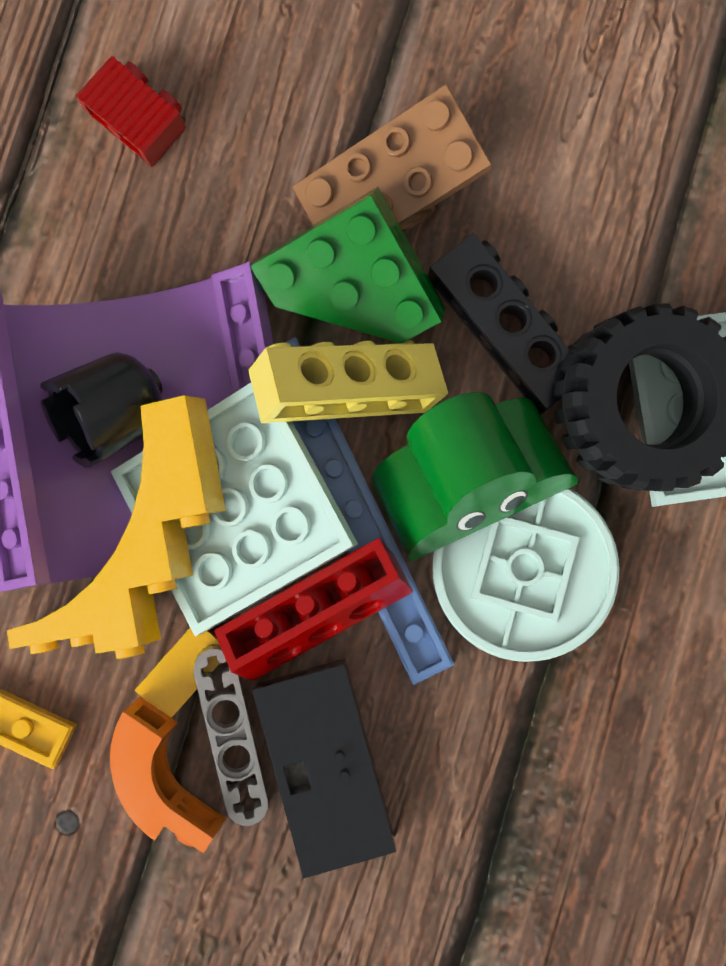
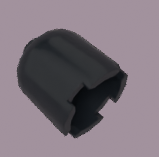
M119 352L98 358L40 384V387L48 391L49 397L41 400V406L49 426L59 442L68 438L72 446L78 451V453L72 456V459L84 468L98 464L143 437L141 405L162 401L161 393L163 391L162 383L152 369H147L135 357Z

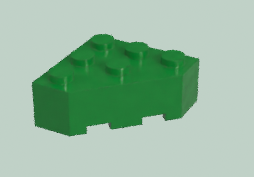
M379 187L264 253L250 266L275 307L397 343L407 341L441 323L445 306Z

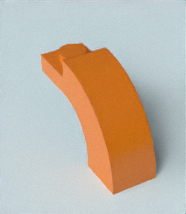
M139 697L122 712L112 737L110 769L116 793L129 817L151 839L155 841L166 827L175 834L181 843L195 847L204 853L223 825L226 817L189 793L177 782L168 763L167 748L170 736L178 722Z

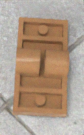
M445 84L292 186L311 223L314 225L376 187H379L402 231H405L427 219L435 211V205L494 168L451 91Z

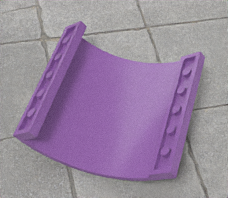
M252 262L212 274V278L156 293L106 301L58 305L3 304L2 292L0 291V592L97 576L114 554L132 515L111 471L143 451V437L98 464L84 468L72 459V456L78 453V451L72 446L68 438L59 442L49 426L41 406V400L49 397L48 391L40 387V384L98 358L119 352L135 357L147 369H152L158 375L163 388L161 393L162 400L183 395L205 398L207 410L251 383L248 370L263 350L274 344L264 289L250 267L253 264Z

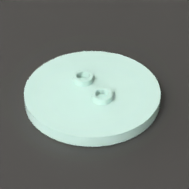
M570 488L435 550L433 554L435 591L444 614L450 623L468 642L496 657L512 661L530 662L551 659L570 652L583 644L600 628L613 606L619 584V557L609 527L593 505Z

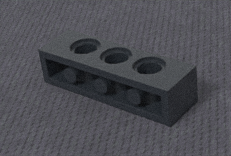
M472 233L431 265L428 277L434 288L525 398L532 400L539 413L542 414L561 399V397H554L555 382L564 380L566 373L560 370L561 364L565 356L573 354L576 350L573 345L567 347L556 334L558 327L552 317L544 310L538 312L527 299L529 292L523 282L515 275L509 277L499 265L501 260L495 248L486 240L480 242L475 234ZM478 279L485 280L491 285L493 294L487 297H480L471 290L470 283ZM503 314L515 315L521 323V330L518 332L506 331L500 325L499 316ZM532 348L544 350L549 356V366L546 368L534 366L529 360V350Z

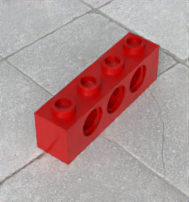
M377 538L215 629L214 632L231 673L254 681L413 593V590L394 553L380 538Z

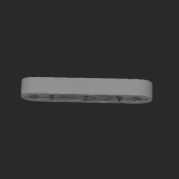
M210 645L203 648L196 658L194 664L195 682L226 811L230 819L236 824L252 826L260 822L266 815L268 792L240 676L231 673L229 667H225L222 671L223 686L226 688L230 684H234L235 690L222 689L211 696L207 694V690H215L216 684L212 672H204L202 668L208 666L209 657L217 656L219 663L227 662L220 645ZM222 700L234 702L240 710L238 718L230 724L219 723L213 716V707ZM240 745L246 748L250 754L249 762L242 768L234 769L229 767L223 759V754L229 747ZM255 774L256 778H251L250 776ZM246 778L250 797L259 798L254 802V809L251 811H246L244 805H235L240 802L241 789L239 781Z

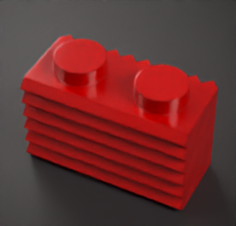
M111 56L79 91L76 98L85 112L151 167L155 166L157 160L161 159L162 155L167 152L168 148L173 145L174 141L186 129L180 114L182 107L167 91L162 89L157 94L156 91L152 90L147 85L149 82L148 78L132 62L128 61L123 65L114 56Z

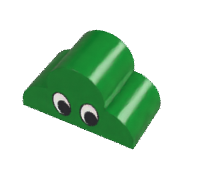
M470 392L452 397L425 412L408 431V445L383 460L374 470L371 477L373 487L410 562L567 490L578 483L574 471L532 400L515 398L495 404L491 396L483 392Z

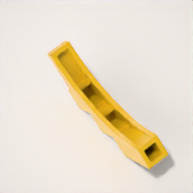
M183 395L141 405L144 440L141 482L131 519L114 554L93 582L67 605L36 622L7 630L10 649L29 646L30 653L36 654L59 649L58 640L70 639L71 647L94 643L96 654L115 651L116 659L144 654L145 644L161 639L153 594L177 589L176 579L193 576L185 528L210 524L209 514L226 511L205 398Z

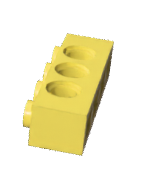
M412 340L384 345H375L373 341H362L354 345L334 346L332 342H320L312 346L291 347L289 343H276L266 347L248 370L261 423L425 413L449 394L434 343L414 344Z

